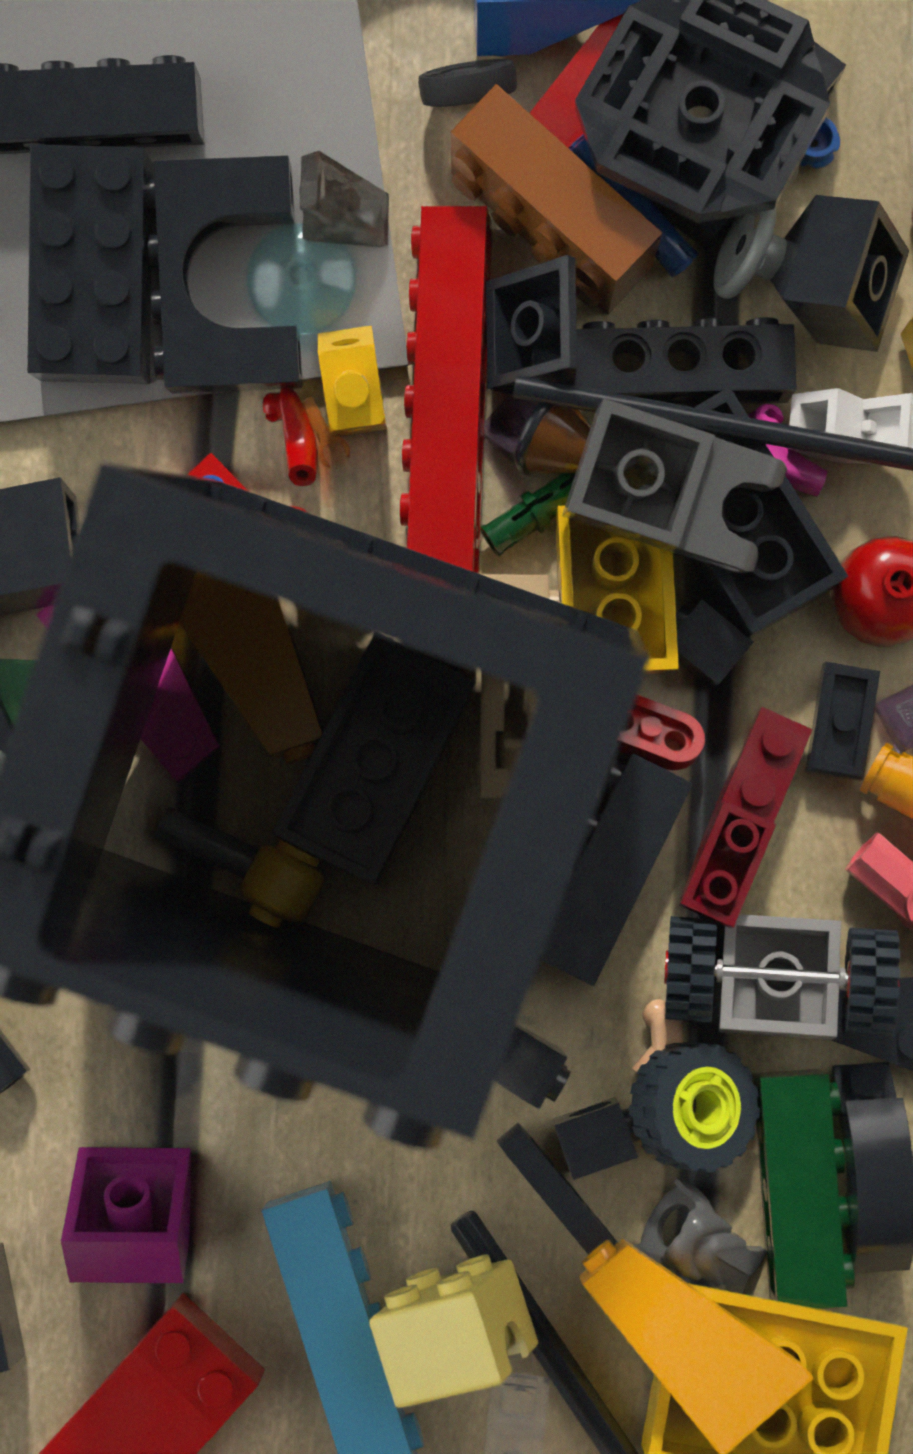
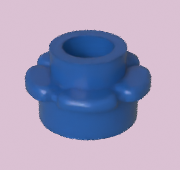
M827 117L814 137L818 142V146H809L799 164L800 166L811 165L813 168L819 169L833 161V153L838 151L840 147V136L834 123Z

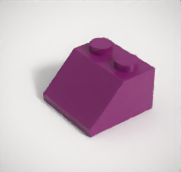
M78 1148L61 1237V1246L69 1283H184L190 1238V1148Z

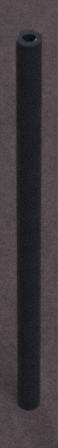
M516 376L513 398L593 413L596 412L602 400L607 399L713 435L913 471V448Z

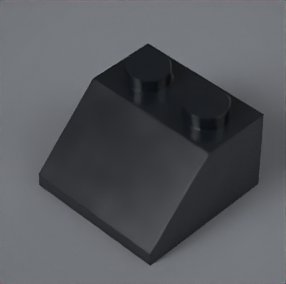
M570 255L562 256L486 281L488 389L513 395L517 375L574 386L577 373L575 257Z

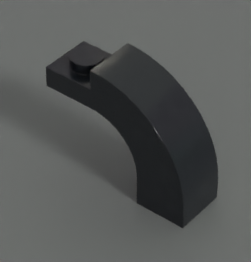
M889 1062L834 1065L832 1067L831 1082L837 1083L840 1093L841 1112L839 1120L845 1148L847 1202L850 1213L849 1231H844L848 1253L852 1257L854 1274L910 1270L913 1259V1152L903 1097L897 1098Z

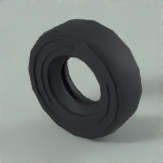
M486 59L447 65L426 71L419 76L418 84L423 105L447 107L477 103L496 84L507 94L515 92L517 89V78L512 60Z

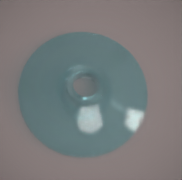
M295 223L275 229L259 242L250 257L246 281L250 299L257 312L265 321L272 326L296 325L300 334H312L332 326L347 311L355 293L356 273L352 257L338 237L330 231L313 224ZM297 266L308 268L310 271L309 280L302 285L294 284L290 280L292 269Z

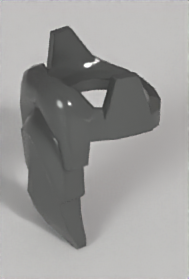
M676 1177L674 1183L677 1186L673 1187L661 1199L649 1217L641 1237V1244L633 1246L665 1268L676 1270L686 1278L696 1281L704 1278L716 1287L725 1285L728 1291L742 1294L748 1278L754 1275L766 1257L767 1250L761 1246H747L746 1241L738 1234L732 1232V1227L714 1212L710 1201L698 1188ZM680 1207H688L690 1212L682 1226L681 1233L666 1247L663 1242L662 1231L667 1217Z

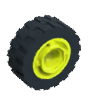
M672 1043L665 1045V1049L662 1051L656 1050L649 1056V1061L646 1064H642L639 1068L637 1080L635 1083H632L630 1091L632 1103L629 1105V1115L633 1118L634 1126L632 1128L634 1134L643 1143L641 1147L647 1154L654 1155L656 1161L663 1165L673 1166V1168L713 1172L718 1167L726 1168L733 1164L732 1160L737 1156L741 1157L747 1150L746 1145L750 1139H753L757 1130L755 1129L756 1119H759L760 1108L757 1107V1097H759L757 1086H754L751 1079L753 1075L749 1068L743 1066L740 1062L741 1058L734 1052H727L725 1047L714 1044ZM696 1098L697 1106L695 1114H693V1102Z

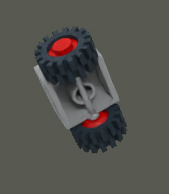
M739 914L734 928L730 929L724 926L722 960L717 959V965H715L717 922L707 918L671 916L669 948L666 950L665 1019L711 1022L714 976H717L716 983H721L719 1033L833 1040L837 1037L839 991H844L843 1019L845 1032L894 1034L896 1017L898 1015L897 1002L900 992V941L898 931L849 928L846 941L845 968L840 967L841 921Z

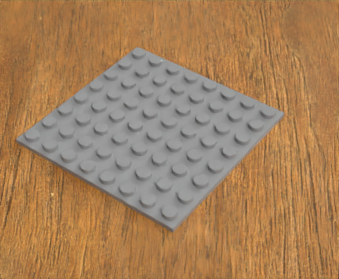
M0 0V63L16 65L19 67V70L41 69V64L47 61H68L73 63L75 68L97 67L96 62L105 58L126 59L130 61V65L152 64L153 58L163 55L181 56L186 59V62L195 63L201 77L204 144L140 147L145 149L152 162L158 160L289 156L293 175L295 224L233 226L220 230L205 240L192 259L188 275L191 299L195 308L203 316L217 324L234 328L296 325L300 333L302 381L322 378L318 357V333L372 325L378 370L409 366L357 0ZM30 153L0 154V423L219 393L172 394L165 388L164 380L156 379L154 347L163 346L162 324L154 325L152 313L150 384L39 381L27 373ZM152 213V235L157 234L156 213ZM152 269L151 291L160 290L159 269Z

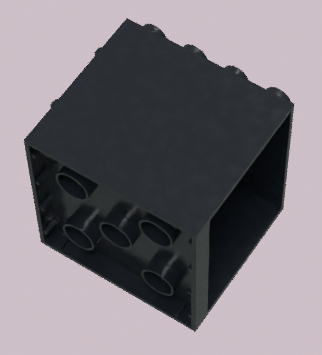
M100 462L0 767V998L27 1006L48 1007L56 1003L60 990L109 1007L110 1010L104 1025L105 1029L116 1039L135 1048L159 1054H177L183 1051L187 1037H191L237 1054L238 1058L233 1070L235 1078L248 1088L263 1095L284 1101L304 1102L311 1098L317 1083L366 1101L367 1104L362 1116L363 1123L377 1135L394 1143L414 1149L433 1150L439 1147L444 1131L474 1141L650 660L638 630L215 479ZM197 570L526 687L536 694L538 705L442 972L302 921L293 923L283 919L279 928L272 927L248 913L253 903L104 850Z

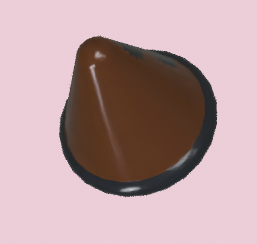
M538 403L526 420L516 445L515 464L521 474L527 476L534 474H576L590 431V426L580 411Z

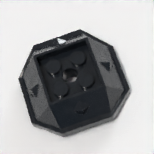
M641 0L630 5L575 99V112L597 173L697 223L775 209L826 118L830 107L823 73L814 49L815 42L809 20L768 0ZM702 106L710 109L714 114L706 118H697L691 115L688 110L693 107Z

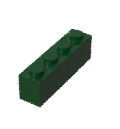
M820 1069L752 1073L753 1084L757 1086L759 1097H757V1107L760 1108L759 1119H756L765 1246L767 1250L769 1298L816 1309L848 1307L846 1289H854L855 1274L851 1255L843 1254L842 1231H849L850 1213L846 1197L839 1196L837 1174L845 1173L844 1147L841 1139H834L832 1119L833 1116H840L841 1112L838 1085L836 1082H829V1074Z

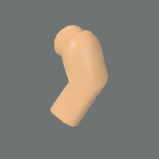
M652 1000L643 1010L642 1019L651 1027L652 1045L632 1067L636 1072H638L642 1064H646L649 1061V1056L656 1050L662 1051L665 1049V1045L684 1042L683 1020L665 1019V1000Z

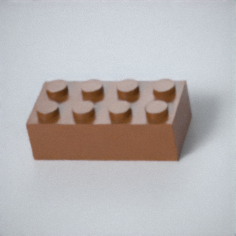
M497 84L450 131L451 174H453L452 181L457 189L472 201L479 198L493 211L491 213L493 220L505 233L512 237L518 233L533 247L531 253L540 264L566 255L575 257L576 296L586 306L594 309L598 305L609 315L652 269L662 232Z

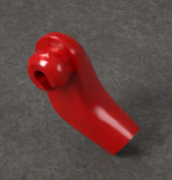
M281 388L280 393L269 392L263 398V412L266 413L265 419L269 422L283 421L289 479L296 486H309L316 480L318 444L307 410L296 391L292 388Z

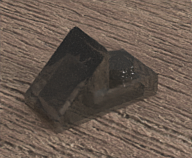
M319 150L301 156L299 209L303 211L302 238L309 242L378 248L388 245L389 194Z

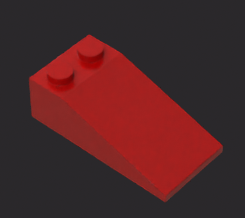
M182 1292L38 1454H197L258 1387L265 1368Z

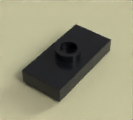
M824 662L822 664L805 772L856 781L864 779L880 671L832 662Z

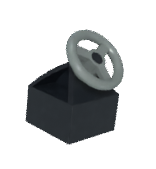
M815 195L784 238L773 234L777 216L776 207L773 210L736 216L723 241L714 270V289L719 297L723 299L735 297L748 285L754 275L767 281L770 280L781 298L817 344L878 352L910 251L879 201ZM760 213L757 229H754V219Z

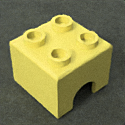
M481 1255L459 1263L456 1266L458 1272L440 1276L438 1268L426 1269L407 1277L406 1282L408 1286L391 1291L384 1296L386 1306L370 1318L369 1324L393 1401L397 1408L499 1386L512 1373L508 1356L521 1353L523 1359L537 1347L538 1339L511 1260L491 1263L489 1255Z

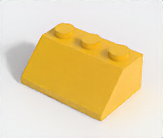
M558 506L555 525L560 603L638 630L650 656L644 675L678 670L673 553L563 517L562 514L565 506Z

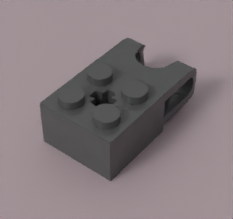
M603 399L596 409L562 516L738 574L754 572L758 560V548L753 542L747 541L728 530L722 518V502L733 488L766 492L783 484L787 467L780 459L715 438L713 434ZM635 464H640L645 468L642 476L650 477L649 485L643 484L636 490L628 485L629 480L624 478V471H629Z

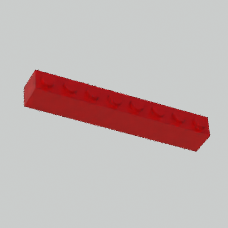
M421 206V225H413L411 231L413 259H419L418 278H411L409 283V307L411 312H417L416 332H408L406 343L407 362L409 365H415L414 385H406L404 393L406 418H412V439H404L402 444V467L404 472H410L409 493H402L400 497L401 526H408L406 548L479 573L481 545L479 527L481 526L487 391L486 281L491 280L493 223L487 206Z

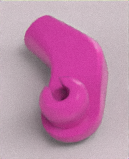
M773 404L760 405L748 415L749 418L780 424L784 420L780 408ZM766 444L772 455L785 463L787 467L785 476L794 490L818 497L828 471L811 462L799 452L789 448Z

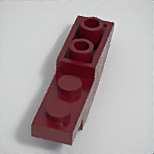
M764 707L758 710L739 756L732 765L690 870L679 906L725 927L734 928L777 825L774 823L813 729Z

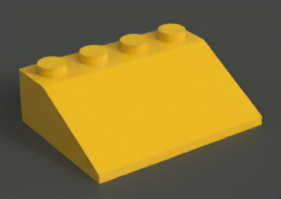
M690 1284L794 1356L814 1377L727 1454H888L908 1330L906 1326ZM654 1374L641 1440L644 1454H719Z

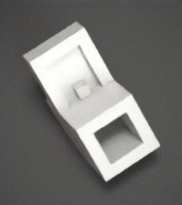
M840 388L792 394L789 425L913 448V393L862 399ZM791 449L806 456L830 462L871 464Z

